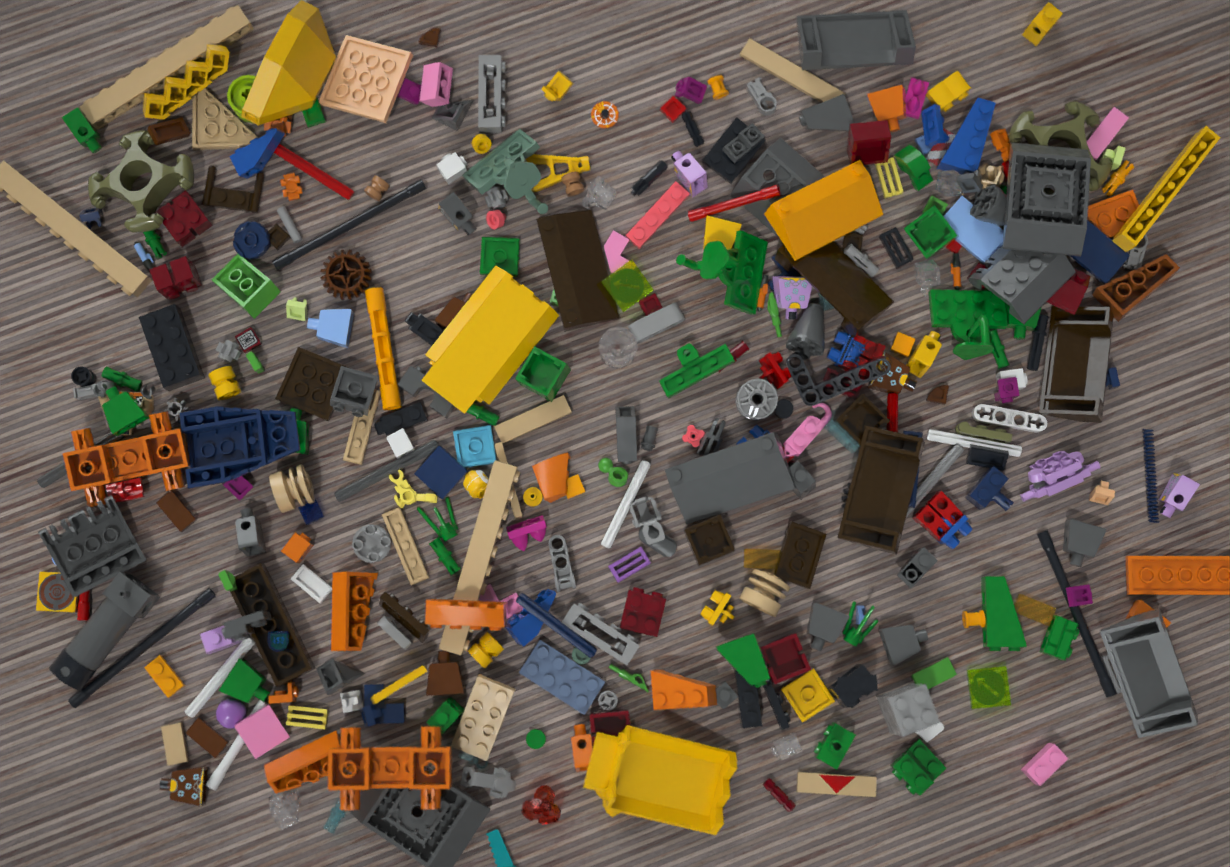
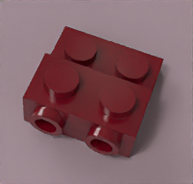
M633 587V590H628L620 628L658 637L666 603L663 594L652 592L651 595L644 594V589Z

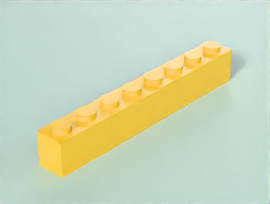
M1207 126L1198 131L1112 241L1126 253L1136 247L1221 137Z

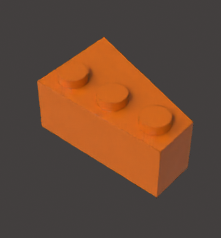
M661 669L650 670L654 710L717 705L716 685L672 674Z

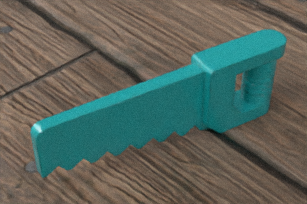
M495 829L486 833L489 836L488 841L491 842L489 846L492 847L491 852L494 853L493 858L496 859L495 864H497V867H516L499 830Z

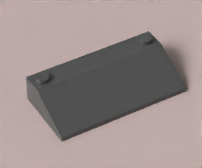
M907 10L797 16L796 18L802 70L910 65L914 62L916 46Z
M776 432L665 469L670 488L687 525L796 489L779 435Z
M1160 609L1140 613L1100 630L1138 738L1198 725V715Z

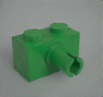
M832 723V725L828 724L823 732L825 737L822 743H817L813 752L816 753L814 755L815 758L837 770L856 735L840 725Z

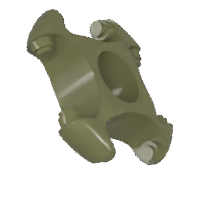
M1073 101L1065 104L1066 113L1074 115V119L1066 123L1052 126H1035L1032 124L1034 120L1033 111L1023 112L1016 119L1008 134L1009 142L1020 143V140L1024 137L1028 144L1048 146L1049 140L1060 139L1070 145L1071 148L1088 150L1091 157L1089 191H1097L1103 185L1112 169L1111 160L1107 157L1101 159L1098 164L1094 161L1086 142L1084 122L1091 128L1100 125L1099 115L1094 110L1080 102ZM1051 188L1044 189L1045 194H1054Z
M147 130L134 131L123 135L119 141V145L123 149H129L120 164L104 180V177L97 171L91 177L89 176L88 193L91 204L99 209L105 206V201L110 197H116L132 204L137 211L136 217L127 219L124 226L130 232L141 233L160 228L164 218L158 213L155 214L157 208L178 184L185 191L194 186V168L191 158L185 154L178 155L177 165L174 167L151 159L147 154V149L155 143ZM152 173V178L147 186L141 190L132 191L135 179L142 174Z

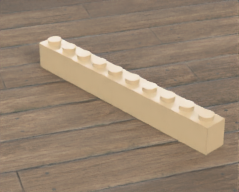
M238 5L230 7L223 15L213 18L206 26L197 28L189 37L180 39L175 46L166 48L161 55L149 59L147 64L135 68L131 74L125 78L118 79L111 87L102 89L94 98L85 100L80 108L91 125L96 130H99L144 100V93L155 94L164 88L165 77L179 78L185 74L186 60L204 62L206 60L207 44L228 47L254 29Z
M4 160L0 164V192L5 190L8 193L6 196L15 204L17 202L21 203L23 211L28 215L33 213L37 216L34 220L43 227L47 224L51 228L49 232L57 238L62 236L65 239L63 242L72 250L74 248L78 249L80 257L85 261L89 259L93 261L94 264L92 266L100 273L104 270L109 274L106 278L115 285L119 282L123 286L121 288L122 291L129 296L134 294L138 298L152 280Z
M494 460L453 600L479 601L480 596L485 594L487 584L484 582L486 576H490L493 565H490L491 558H495L498 547L495 546L497 538L501 539L504 530L501 527L502 521L507 519L509 513L507 504L508 501L512 502L515 490H512L514 482L517 483L519 480L520 472L517 471V466ZM446 625L439 649L462 655L464 651L467 652L471 640H468V636L474 630H471L470 626H462V629H451L450 625Z

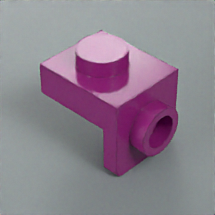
M404 78L397 98L404 99L414 105L419 104L421 85Z
M1016 377L997 380L998 392L994 394L995 401H1001L1002 404L1013 402V399L1020 396Z

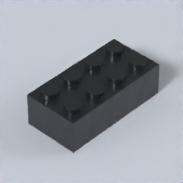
M173 304L139 317L164 389L172 391L205 379L181 308Z

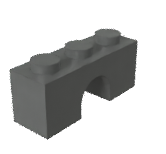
M410 366L398 383V386L415 398L424 389L432 390L434 392V399L429 406L447 419L455 406L422 381L427 373L418 366L416 368Z

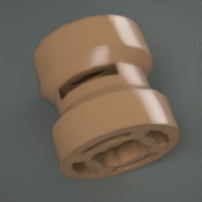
M571 172L561 177L563 184L566 185L565 191L568 197L585 191L583 184L580 183L579 172Z
M374 175L371 180V186H367L364 192L379 202L382 199V193L387 191L390 185Z

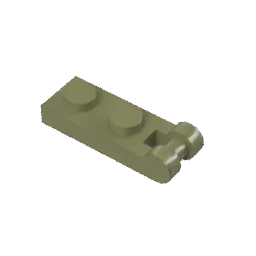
M961 422L955 427L956 434L1003 443H1010L1012 439V434L1007 433V430L995 429L993 431L988 430V427L983 425L971 427L968 422Z

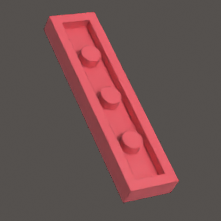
M675 181L626 234V238L640 249L688 198L690 193Z

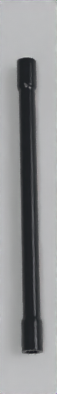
M421 179L377 205L295 250L274 259L272 262L278 271L305 254L405 199L426 190Z
M1046 530L1037 534L1043 550L1046 552L1069 607L1066 588L1071 586L1057 556L1050 534ZM1069 607L1075 623H1078L1077 628L1097 672L1106 698L1116 695L1117 691L1111 677L1107 673L1080 607Z
M210 588L206 589L192 603L99 677L69 698L68 702L76 709L115 675L198 609L216 597L215 593Z

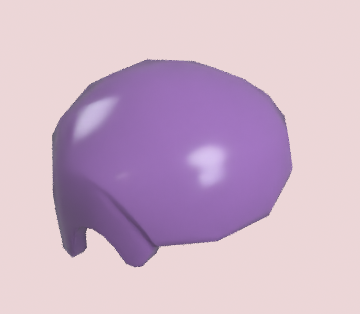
M225 699L219 703L216 709V719L225 728H235V724L246 718V707L237 699Z

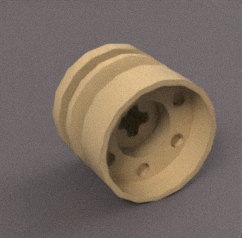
M302 464L296 466L297 473L293 467L289 468L288 478L283 471L269 475L274 498L282 513L294 510L296 499L301 506L306 505L305 498L309 504L315 503L314 487L309 474Z
M754 569L752 574L759 579L756 580L750 577L748 581L755 587L754 589L745 587L739 599L759 611L776 617L781 605L775 601V598L785 599L786 596L779 590L788 592L790 586L769 572Z

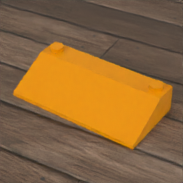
M858 160L772 203L764 215L794 261L883 216V211L871 176L862 162Z

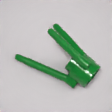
M448 497L445 500L451 524L450 522L445 523L438 509L434 507V512L442 525L439 527L440 530L420 507H417V511L433 528L440 539L443 538L444 542L457 536L456 530L459 529L456 525Z
M853 601L849 612L850 617L842 634L845 635L843 640L857 647L858 643L861 644L863 639L878 623V620H875L862 634L861 630L875 608L872 605L858 628L852 627L849 630L856 602Z

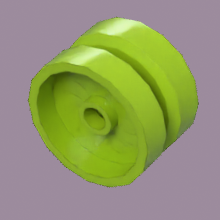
M244 75L231 83L228 88L227 98L228 103L238 118L252 123L242 118L241 115L256 76Z

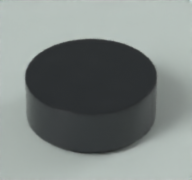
M782 399L777 402L774 413L780 419H787L792 415L794 408L789 400Z

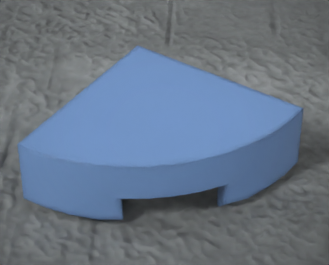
M924 135L915 139L919 151L923 156L927 155L932 147L925 145Z
M856 605V625H860L865 617L864 606Z

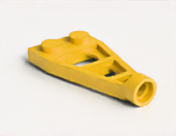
M533 154L526 159L527 162L535 165H547L551 171L547 178L540 180L531 189L533 193L562 182L561 177L571 172H579L580 174L590 171L588 156L565 157ZM567 163L569 171L556 175L554 164Z

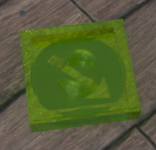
M632 259L601 281L622 312L654 290Z
M1006 666L966 670L971 709L1011 705Z

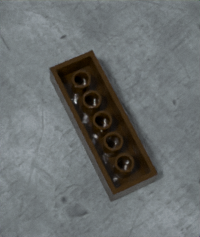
M260 563L234 576L237 589L230 591L242 617L259 611H268L271 614L272 619L267 621V625L254 627L255 633L251 634L275 686L281 687L316 669L266 565ZM271 634H287L286 646L280 650L275 649L271 644Z

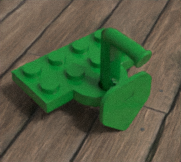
M737 231L734 248L726 249L723 242L714 241L709 242L705 246L702 261H693L686 258L683 254L676 258L678 265L700 271L701 277L706 280L719 277L721 282L727 286L724 305L749 315H756L768 246L767 241L747 232Z
M930 289L928 292L931 326L950 328L952 335L960 342L954 347L953 354L963 360H969L991 353L994 345L990 343L989 329H1006L1008 326L1004 301L991 291Z

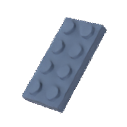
M539 640L519 671L520 674L583 715L586 714L605 684L604 680L542 640Z

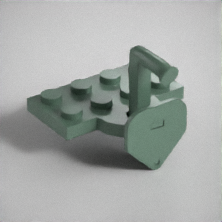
M518 129L462 175L481 195L498 183L504 185L505 190L513 199L525 196L527 201L540 214L548 212V206L545 203H541L531 190L539 183L541 174L535 164L526 161L540 146L521 129Z

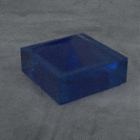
M316 499L315 503H307L305 506L298 507L306 525L325 517Z

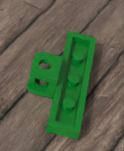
M688 343L677 350V356L683 367L659 380L666 396L671 398L734 363L735 359L726 343L702 357L698 350Z

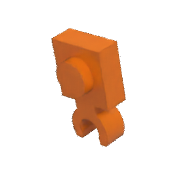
M1005 128L995 130L990 133L992 144L996 147L997 151H1001L1002 159L1006 162L1009 160L1011 142H1009Z

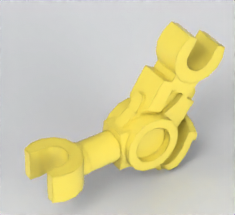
M400 469L398 470L400 474L398 479H394L391 474L389 475V479L397 485L394 487L395 490L400 494V498L397 495L394 496L395 502L399 507L404 508L405 504L411 505L417 501L437 503L438 496L436 494H420L414 491L408 481L404 480L405 475Z

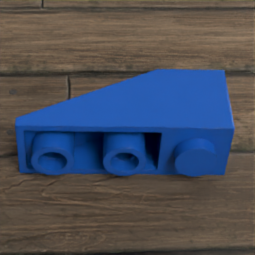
M277 128L269 129L262 137L251 140L250 144L246 147L235 150V153L229 157L238 175L248 179L263 170L285 135L284 131Z
M550 589L543 590L534 601L549 612L556 592ZM522 608L523 610L508 619L505 628L515 642L524 647L539 634L543 622L525 608Z

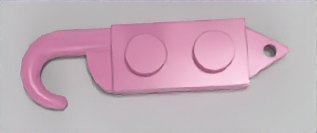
M821 402L812 406L813 408L822 407L825 410V415L822 419L808 416L783 443L786 458L798 457L830 421L832 411L827 404Z

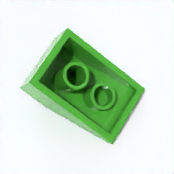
M239 254L212 279L221 290L254 319L281 293L267 276Z

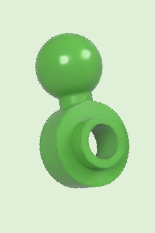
M602 458L599 461L598 468L603 473H609L608 481L611 485L622 487L627 483L628 473L624 468L613 467V462L609 458Z

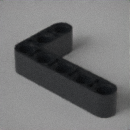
M793 352L786 361L803 402L808 406H814L889 373L892 366L891 360L887 356H879L817 383L805 356L801 352ZM798 357L801 361V364L799 366H794L791 362V358ZM884 361L887 363L888 368L880 370L877 367V363ZM861 369H867L870 373V376L867 378L861 377L859 371ZM799 375H807L808 383H802L799 380ZM845 376L850 377L852 384L844 385L842 378ZM831 384L834 387V392H826L824 386ZM814 392L817 396L816 400H809L807 393Z

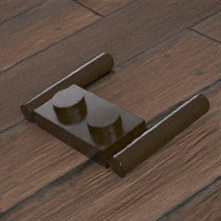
M213 165L208 167L202 205L258 213L264 179L262 172L257 173L254 192L251 193L213 187L216 167Z

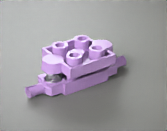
M1065 451L1055 452L1051 457L1039 459L1035 464L1029 466L1031 471L1028 472L1029 481L1033 484L1029 486L1030 491L1020 494V497L1025 502L1033 497L1040 498L1045 495L1051 496L1083 482V478L1090 476L1092 471L1100 469V464L1098 461H1095L1089 465H1083L1084 458L1080 452H1072L1070 454Z

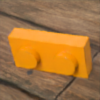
M159 655L144 667L167 698L172 697L185 686L162 655Z

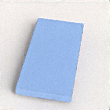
M961 196L944 217L959 235L955 240L984 264L993 253L1002 247L1004 230L996 224L977 220L970 215L973 204Z

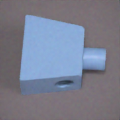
M352 309L321 310L319 319L308 318L307 328L317 330L316 336L322 341L349 348L354 312Z

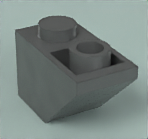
M924 547L919 548L904 564L897 576L911 589L938 560Z

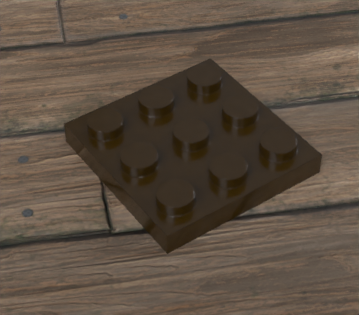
M298 347L275 399L329 422L334 411L333 406H330L332 392L341 366H347Z

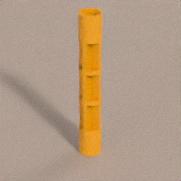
M381 287L365 290V297L371 321V336L374 341L376 354L375 362L379 373L383 410H395L401 408L402 405L395 374V359L393 358L391 348V334L387 322L384 289Z

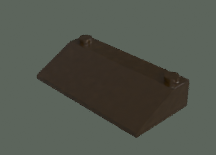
M592 210L560 213L537 218V226L543 243L564 332L619 319L616 302L610 290V279Z
M834 242L794 261L785 245L777 250L775 260L787 272L794 267L844 317L841 326L853 338L894 304V301L860 267L856 266V263L844 254Z
M1052 306L1039 414L1079 422L1102 423L1114 318L1110 307H1078L1073 315L1063 309Z
M865 426L837 536L838 539L897 555L925 444L923 438Z

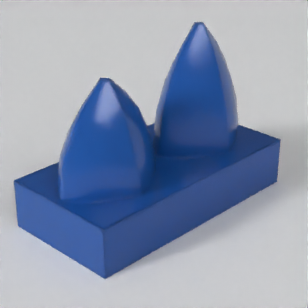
M934 104L921 111L925 145L932 147L938 143H946L950 138L943 131L945 119L941 115L940 105Z

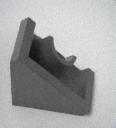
M474 99L438 106L432 119L458 131Z

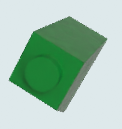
M754 633L716 646V650L749 685L755 684L757 688L767 684L766 680L770 679Z

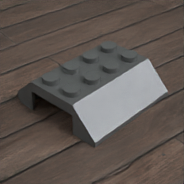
M1000 247L989 257V260L984 262L987 269L978 268L976 273H973L968 280L977 289L981 290L983 285L1010 306L1009 313L1025 324L1076 271L1067 257L1062 254L1002 249Z
M112 495L104 498L108 506L107 508L104 507L101 500L97 502L102 514L96 517L93 509L88 506L86 510L90 515L89 517L86 516L82 509L67 517L71 526H68L65 519L60 520L65 532L58 534L53 524L49 526L53 534L51 536L46 528L38 531L73 598L117 576L119 572H125L146 561Z

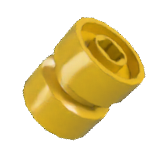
M232 366L221 367L209 373L208 376L211 384L216 386L214 392L218 400H226L242 392L238 381L234 380L236 375Z
M488 631L479 639V644L475 643L467 650L483 668H486L493 661V656L497 657L504 650L502 645Z

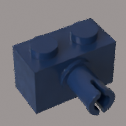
M994 466L985 472L965 497L979 510L984 509L990 501L996 502L1004 511H1007L1010 505L1012 506L1014 503L1000 492L1002 486L1009 478Z

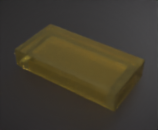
M744 549L743 568L775 569L781 550Z
M1018 594L1014 604L1018 615L1045 626H1050L1056 610L1052 606L1022 594Z

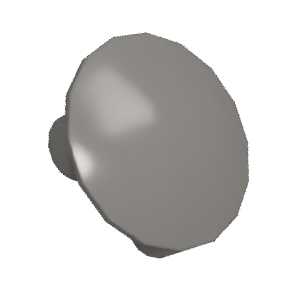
M368 524L361 527L355 533L352 548L359 559L375 563L387 556L391 548V540L384 528Z

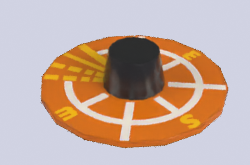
M600 102L593 107L591 118L596 126L609 128L617 122L619 112L613 103Z

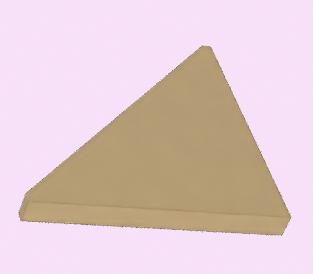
M206 88L193 96V150L238 149L246 147L250 144L251 140L258 138Z

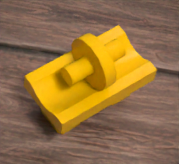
M714 590L710 600L718 604L715 610L705 606L700 613L708 621L709 625L713 626L720 614L723 615L719 621L723 624L727 618L734 619L735 616L730 614L734 608L729 604L726 610H724L731 597L728 593L723 594Z

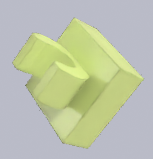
M1118 146L1114 151L1106 149V152H1103L1102 159L1109 157L1111 160V170L1115 171L1121 165L1125 148Z
M296 297L288 300L286 304L287 318L306 321L307 300L304 299L303 302H298Z

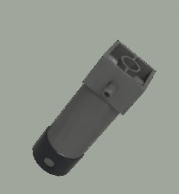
M119 572L102 593L106 596L105 600L49 667L50 671L64 684L81 691L136 619H144L160 599L157 593L131 573Z

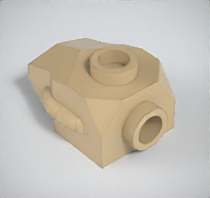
M984 163L978 168L982 175V189L989 185L1001 187L1004 180V166L994 167Z

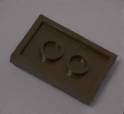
M792 521L789 522L773 575L783 581L811 589L827 534Z
M384 592L380 596L379 606L423 643L428 638L429 630L427 628L429 626L422 619L417 620L410 608L407 606L403 608L398 603L399 599L394 594Z

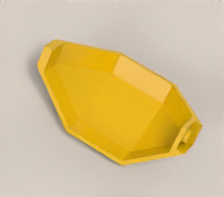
M301 0L287 14L263 58L243 106L242 118L259 126L313 107L336 60L319 8Z

